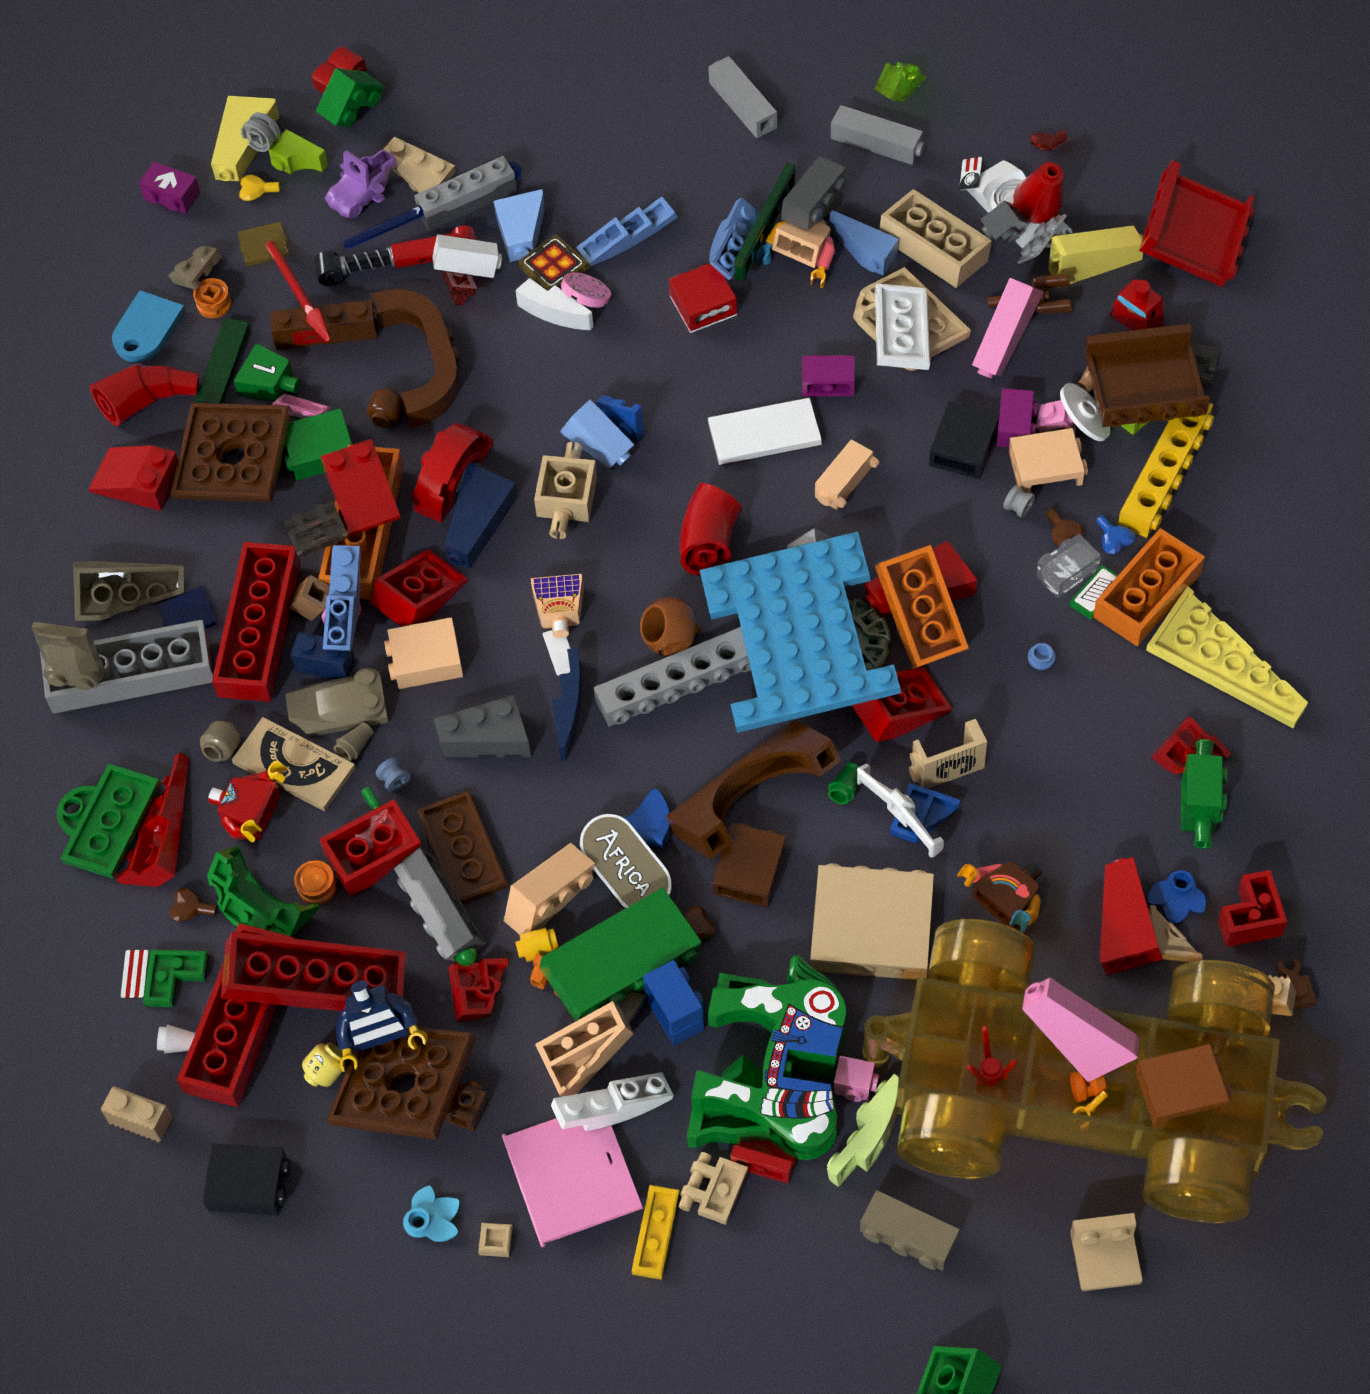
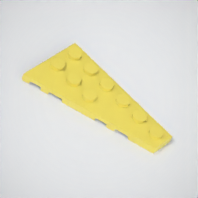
M1189 586L1186 587L1147 645L1146 651L1291 728L1295 727L1307 708L1308 702L1288 682L1281 680L1271 670L1272 667L1265 660L1262 662L1253 653L1254 650L1225 621H1220L1211 612V608L1205 602L1202 603L1194 596V591Z

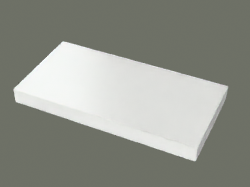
M876 284L877 365L929 370L930 347L927 288Z
M810 398L708 417V424L719 465L821 445V436Z

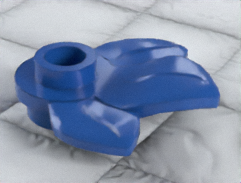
M1184 870L1175 871L1169 875L1166 881L1155 883L1149 891L1147 898L1148 904L1163 906L1164 915L1172 924L1182 922L1187 917L1189 910L1195 913H1203L1206 906L1204 893L1196 888L1194 877ZM1183 883L1186 887L1178 888L1176 884Z

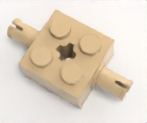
M573 442L566 444L565 457L545 455L542 457L534 498L537 517L553 518L549 534L557 539L558 531L560 532V539L566 537L568 520L589 522L597 482L595 460L580 459L583 446L578 442H575L574 449H572Z

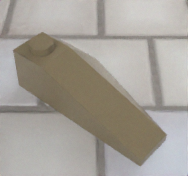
M73 561L75 621L105 620L113 615L134 610L136 607L184 593V566L109 561Z

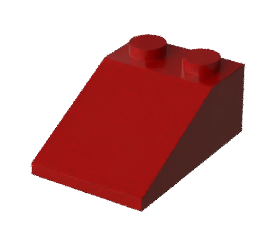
M371 439L321 456L325 475L350 536L401 518Z
M152 445L109 448L88 490L91 493L161 511L172 489L178 463L177 454L175 451Z
M427 549L376 578L369 603L400 627L425 623L467 583L468 578Z
M924 667L896 672L901 690L900 694L852 705L875 742L898 738L952 710V707Z
M395 799L319 839L325 857L349 897L376 884L421 846L419 838Z

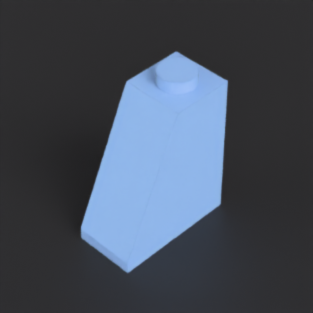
M542 189L495 200V215L509 261L526 259L535 252L545 211Z
M591 400L587 401L560 431L573 443H580L584 451L609 469L616 463L621 466L631 456L628 451L634 445Z

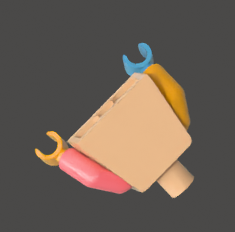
M823 219L808 231L787 221L778 222L766 238V244L760 249L756 257L757 261L764 255V265H768L772 261L770 252L772 249L813 268L818 266V269L811 273V285H813L814 279L820 278L822 279L820 288H823L826 283L825 270L829 269L835 253L833 238L830 237L831 228L827 226Z

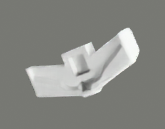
M868 764L858 767L857 784L863 783L887 803V809L905 827L909 825L929 849L928 855L931 858L940 853L944 848V840L941 837L932 839L916 817L915 804L912 799L907 795H903L897 788L891 790L871 777V767Z

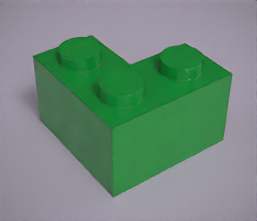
M335 68L316 112L335 126L351 127L352 123L356 120L360 106L376 107L385 86L365 71Z

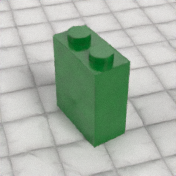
M341 408L289 422L283 451H288L289 456H285L284 459L288 472L294 471L296 481L325 473L321 456L352 445Z

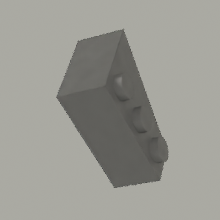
M819 156L784 198L781 219L808 231L829 215L832 210L834 211L842 205L843 190L847 184V179L845 178L846 167Z
M514 695L433 718L444 757H479V755H496V757L522 755V757H531L528 738Z

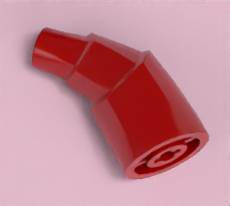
M136 363L91 384L90 392L94 402L105 418L114 426H119L154 403L155 400L170 398L174 395L196 396L199 389V373L177 370L175 367L144 366L141 363Z

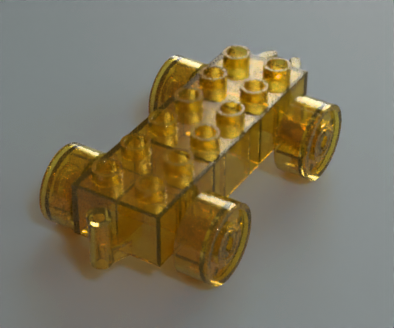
M961 919L946 922L939 926L934 938L928 971L929 979L917 978L912 1012L888 1017L874 1015L864 1025V1045L862 1047V1058L864 1061L874 1062L875 1068H880L881 1065H884L888 1061L890 1054L902 1061L896 1114L903 1115L897 1144L899 1156L917 1168L943 1176L984 1178L996 1174L1001 1168L1006 1134L1147 1159L1143 1199L1148 1205L1162 1213L1185 1220L1225 1223L1243 1219L1249 1214L1253 1178L1257 1179L1267 1155L1268 1143L1278 1144L1280 1147L1291 1150H1307L1317 1146L1323 1136V1130L1318 1126L1314 1125L1297 1129L1289 1125L1285 1119L1284 1112L1291 1105H1302L1312 1113L1319 1114L1323 1111L1327 1099L1315 1087L1292 1080L1285 1081L1276 1076L1280 1039L1267 1037L1271 1030L1275 985L1262 972L1238 963L1201 960L1185 963L1177 967L1172 974L1167 1020L1097 1008L1137 1034L1140 1038L1137 1059L1104 1074L1109 1096L1091 1113L1092 1116H1088L1086 1112L1073 1113L1075 1108L1078 1106L1086 1107L1095 1097H1088L1086 1101H1075L1071 1089L1070 1073L1079 1071L1022 1009L1025 990L1030 986L1035 945L1024 933L1007 925L986 920ZM983 1026L988 1027L991 1056L1000 1060L1004 1069L1013 1059L1017 1060L1016 1066L1009 1074V1079H1002L996 1086H988L984 1083L978 1085L976 1078L967 1069V1066L972 1064L979 1071L980 1063L984 1060ZM1210 1044L1213 1054L1217 1053L1221 1061L1222 1071L1220 1075L1222 1081L1227 1082L1231 1090L1232 1099L1229 1100L1226 1111L1219 1112L1217 1107L1168 1119L1166 1126L1154 1129L1136 1075L1138 1061Z

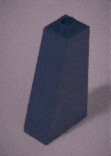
M469 463L444 544L447 559L456 566L462 565L471 569L518 498L515 482Z

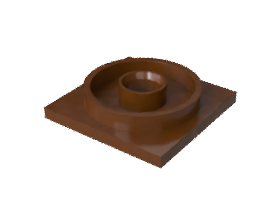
M191 403L170 495L172 498L272 503L292 413L291 407L289 405ZM237 448L244 449L245 456L239 463L235 465L224 463V458L230 451Z
M418 1027L419 1030L427 1033L428 1042L424 1045L421 1037L414 1036V1041L417 1044L416 1050L412 1049L408 1044V1038L411 1035L410 1030H408L409 1035L354 1052L353 1055L358 1059L357 1068L355 1070L354 1061L351 1059L326 1119L331 1126L437 1140L476 1040L474 1034ZM406 1077H416L415 1086L409 1091L401 1094L393 1091L394 1086L400 1080Z

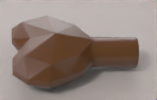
M1054 508L1046 512L1047 518L1054 525L1052 529L1053 543L1058 547L1066 548L1072 541L1084 538L1086 530L1083 525L1072 520H1063Z
M182 887L175 892V904L171 906L169 915L172 920L178 922L192 919L198 914L216 916L218 906L203 903L200 896L194 890Z
M694 906L689 908L684 918L700 940L708 939L714 935L716 927L712 921L707 919V912L704 907Z

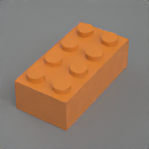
M1160 528L1096 600L1093 618L1138 647L1175 605L1186 587H1190L1201 575L1205 556Z
M931 545L881 562L875 566L912 669L969 649Z

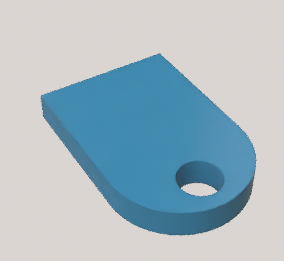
M139 290L113 331L112 342L116 353L122 359L130 362H143L155 357L161 351L186 312L184 305ZM131 345L138 346L134 351L126 350Z

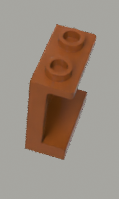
M1210 1044L1138 1061L1136 1075L1154 1129L1166 1126L1168 1119L1217 1107L1219 1112L1226 1111L1229 1100L1232 1099L1229 1084L1222 1081L1220 1075L1222 1071L1221 1061L1217 1053L1213 1054Z

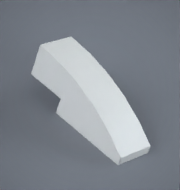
M529 278L516 289L517 304L528 313L559 326L581 330H591L593 328L592 312L572 297H568L556 285L547 291Z

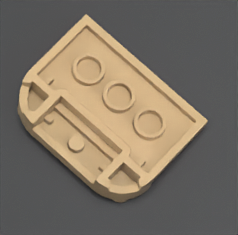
M905 267L866 286L860 291L853 318L875 341L876 284L926 288ZM927 289L931 360V357L969 338L971 330ZM905 368L906 370H909V371H914V370H916V369H913V368Z

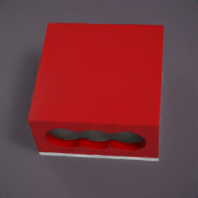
M711 264L701 265L697 269L678 274L669 279L670 297L690 333L737 316L736 297L724 276Z

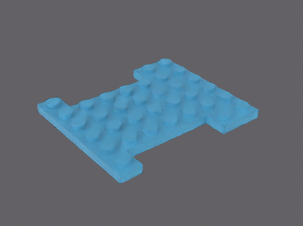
M858 532L700 570L711 620L738 613L758 698L731 704L737 733L901 693L894 665L866 671L845 587L871 581Z

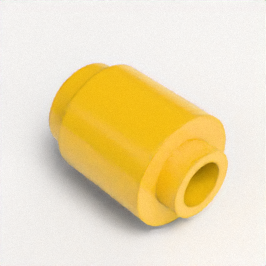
M545 927L519 934L520 940L515 942L519 958L525 957L526 962L532 961L536 953L544 956L558 948L554 928L546 930Z

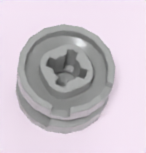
M256 112L252 114L241 128V135L243 139L247 138L249 141L248 145L259 152H266L271 148L273 142H276L280 137V129L271 117L264 113Z

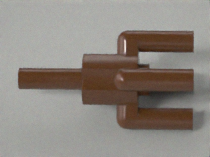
M1067 273L1039 276L1032 279V284L1029 285L1044 291L1035 309L1037 313L1073 312L1070 299L1050 301L1049 289L1070 286V276ZM1002 295L987 297L988 307L998 306Z

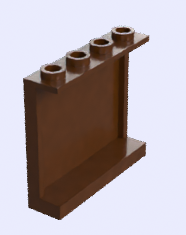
M1190 324L1086 336L1084 354L1102 427H1119L1125 424H1144L1150 421H1169L1175 418L1207 415L1210 397L1205 396L1190 343L1192 335Z

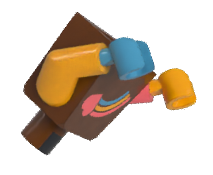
M1008 861L1003 865L995 864L979 868L965 864L958 872V877L963 876L966 878L964 882L966 887L975 883L973 885L972 897L1010 931L1013 932L1020 925V932L1024 933L1027 926L1038 919L1041 898L1039 896L1040 886L1035 880L1042 875V870L1036 863L1030 861L1023 869L1019 868L1012 861Z

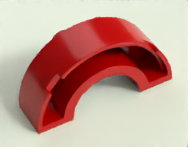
M461 423L452 424L444 431H439L430 451H426L421 459V465L423 466L417 484L411 493V499L414 500V511L442 523L455 504L456 488L464 470L473 460L482 463L494 445L492 438Z

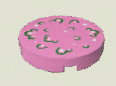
M567 273L561 283V288L568 297L571 298L572 295L577 297L576 301L585 306L604 307V304L607 305L611 297V291L604 283L586 274Z

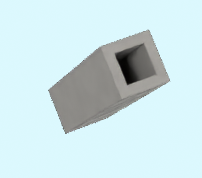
M729 56L708 66L709 83L756 138L777 128V111Z
M840 105L831 122V139L913 165L917 156L921 157L925 149V142H922L923 131Z

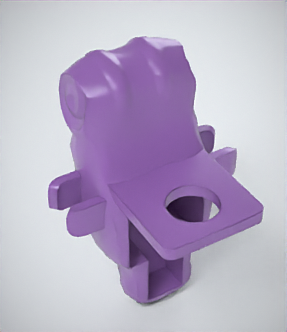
M347 150L343 152L344 162L339 165L344 170L340 173L342 178L329 189L325 196L329 207L339 212L342 217L353 219L372 200L377 203L384 200L385 197L381 193L385 190L389 174L397 165L396 157L390 152L380 150L372 157L365 156L361 159H358Z

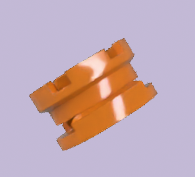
M209 278L199 282L200 287L193 291V297L199 313L211 319L224 316L232 306L226 283L216 278Z
M318 860L308 861L302 864L295 873V887L301 900L309 905L313 903L323 905L334 897L337 890L336 879L331 867L325 862Z

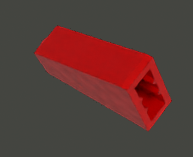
M949 541L934 547L933 552L951 601L975 595L977 578ZM879 577L866 583L865 596H863L864 602L870 604L871 608L877 609V614L880 618L892 615Z
M1134 857L1128 859L1119 858L1105 865L1100 960L1106 975L1163 960Z

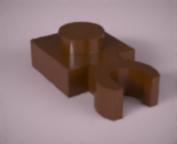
M1297 957L1293 958L1292 966L1294 969L1292 970L1286 969L1283 961L1280 960L1277 965L1278 974L1281 977L1283 976L1284 979L1289 977L1296 990L1293 1010L1315 1006L1316 999L1308 975L1299 976L1301 968L1299 959Z

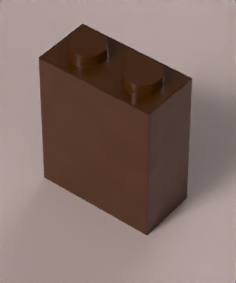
M730 823L728 834L733 843L721 853L712 882L713 895L768 908L786 850V836L781 835L775 830L763 831L755 829L746 823Z

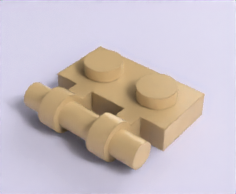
M701 1152L698 1160L692 1164L690 1169L692 1175L688 1184L683 1186L680 1193L682 1199L678 1207L684 1211H690L693 1202H699L701 1204L698 1209V1215L727 1225L748 1173V1167L722 1157L719 1158L716 1167L709 1165L711 1155ZM707 1177L711 1180L706 1192L699 1190L702 1179Z

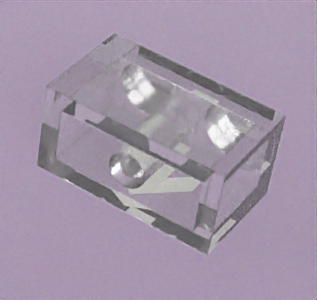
M1078 534L1072 539L1064 540L1057 550L1051 554L1046 553L1039 559L1036 577L1059 598L1099 569L1101 555Z

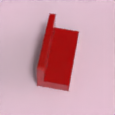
M766 1140L739 1142L738 1146L734 1145L731 1153V1161L747 1166L748 1172L789 1184L796 1159L788 1156L771 1142Z

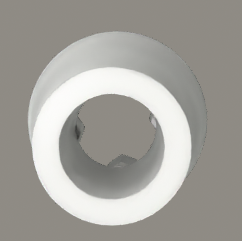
M171 1025L159 1027L157 1050L164 1051V1054L188 1051L195 1033Z

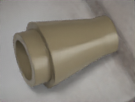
M361 723L358 727L338 738L334 746L335 753L349 762L356 760L369 738L373 735L372 728L366 723Z

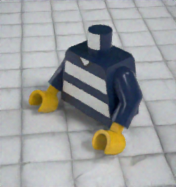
M358 981L351 986L353 995L345 999L346 1008L340 1011L336 1025L339 1051L343 1052V1057L340 1061V1068L343 1072H345L343 1064L345 1059H352L355 1070L357 1068L358 1059L351 1052L353 1048L355 1052H359L409 1035L408 1030L411 1033L408 1038V1044L412 1049H417L414 1036L421 1037L424 1045L428 1042L427 1033L418 1029L419 1021L408 1000L395 993H390L386 986L380 985L370 989L366 981Z

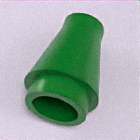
M847 763L844 769L828 785V796L835 803L845 805L853 800L857 786L858 765Z

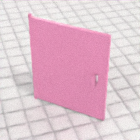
M557 1118L507 1136L502 1134L541 1247H545V1243L643 1209L611 1125L585 1132L583 1126L562 1129Z

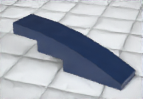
M578 647L567 649L570 673L560 674L563 698L552 699L561 761L567 760L576 734L580 714L582 684Z

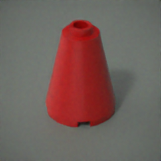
M1046 162L1017 185L1013 194V204L1026 221L1033 224L1047 223L1051 218H1056L1059 215L1063 205V169L1054 162Z

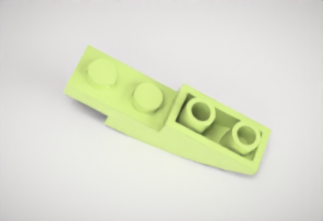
M895 1074L888 1081L884 1080L876 1089V1095L869 1103L864 1102L860 1106L856 1114L857 1125L860 1131H854L848 1138L847 1146L842 1152L835 1153L827 1164L829 1180L839 1187L857 1165L867 1172L884 1149L892 1133L900 1104L899 1077Z

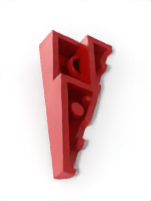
M181 752L174 756L171 775L165 776L162 784L166 787L162 795L154 798L137 833L139 837L134 852L129 851L126 859L129 861L127 869L122 873H118L115 881L120 884L159 887L175 876L189 758Z

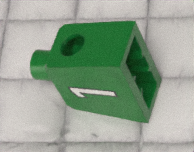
M255 344L234 379L238 396L269 402L276 401L285 390L296 394L301 386V380L293 377L290 361L259 344Z

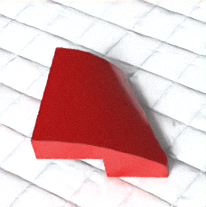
M1188 717L1154 752L1151 758L1169 772L1177 775L1183 773L1187 755L1196 754V742L1199 740L1207 739L1214 742L1213 756L1226 758L1232 752L1215 735L1209 736L1191 717Z
M508 958L482 959L480 963H473L470 966H462L459 963H452L449 966L456 1022L477 1020L491 1014L495 1003V995L501 986L502 975L508 966Z

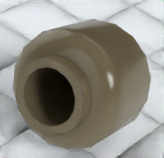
M225 721L212 722L200 738L202 753L206 758L215 762L227 761L232 757L241 742L236 726Z

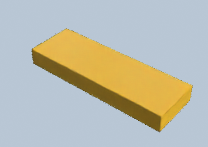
M653 1185L649 1186L632 1267V1275L662 1280L680 1194L679 1190Z

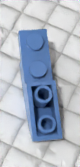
M742 197L735 202L728 218L721 222L710 250V264L728 280L735 273L734 260L760 213Z
M333 545L329 595L326 598L323 650L351 651L361 590L360 563L362 549L360 546Z

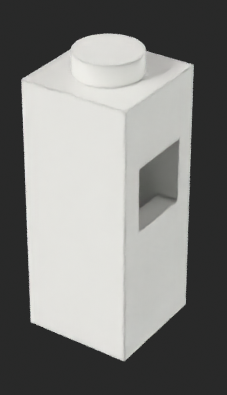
M437 234L433 252L434 269L494 278L495 270L500 269L502 254L498 253L497 243Z

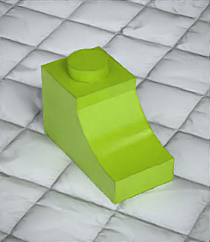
M287 129L268 150L271 164L277 170H283L290 175L301 169H314L323 172L328 167L324 149Z

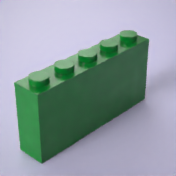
M662 887L541 957L539 968L574 1020L578 1021L612 1001L616 1005L621 1004L626 999V995L633 991L636 993L645 989L643 975L672 960L677 965L682 962L684 965L692 962L697 958L702 942Z

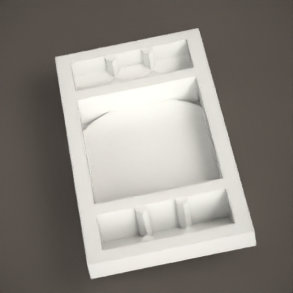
M1003 160L980 173L978 188L966 190L989 213L1004 200L1013 204L1015 188L1026 177L1020 169ZM1028 222L1029 225L1021 231L1022 235L1016 240L1021 248L1029 241H1033L1036 236L1034 231L1040 224Z

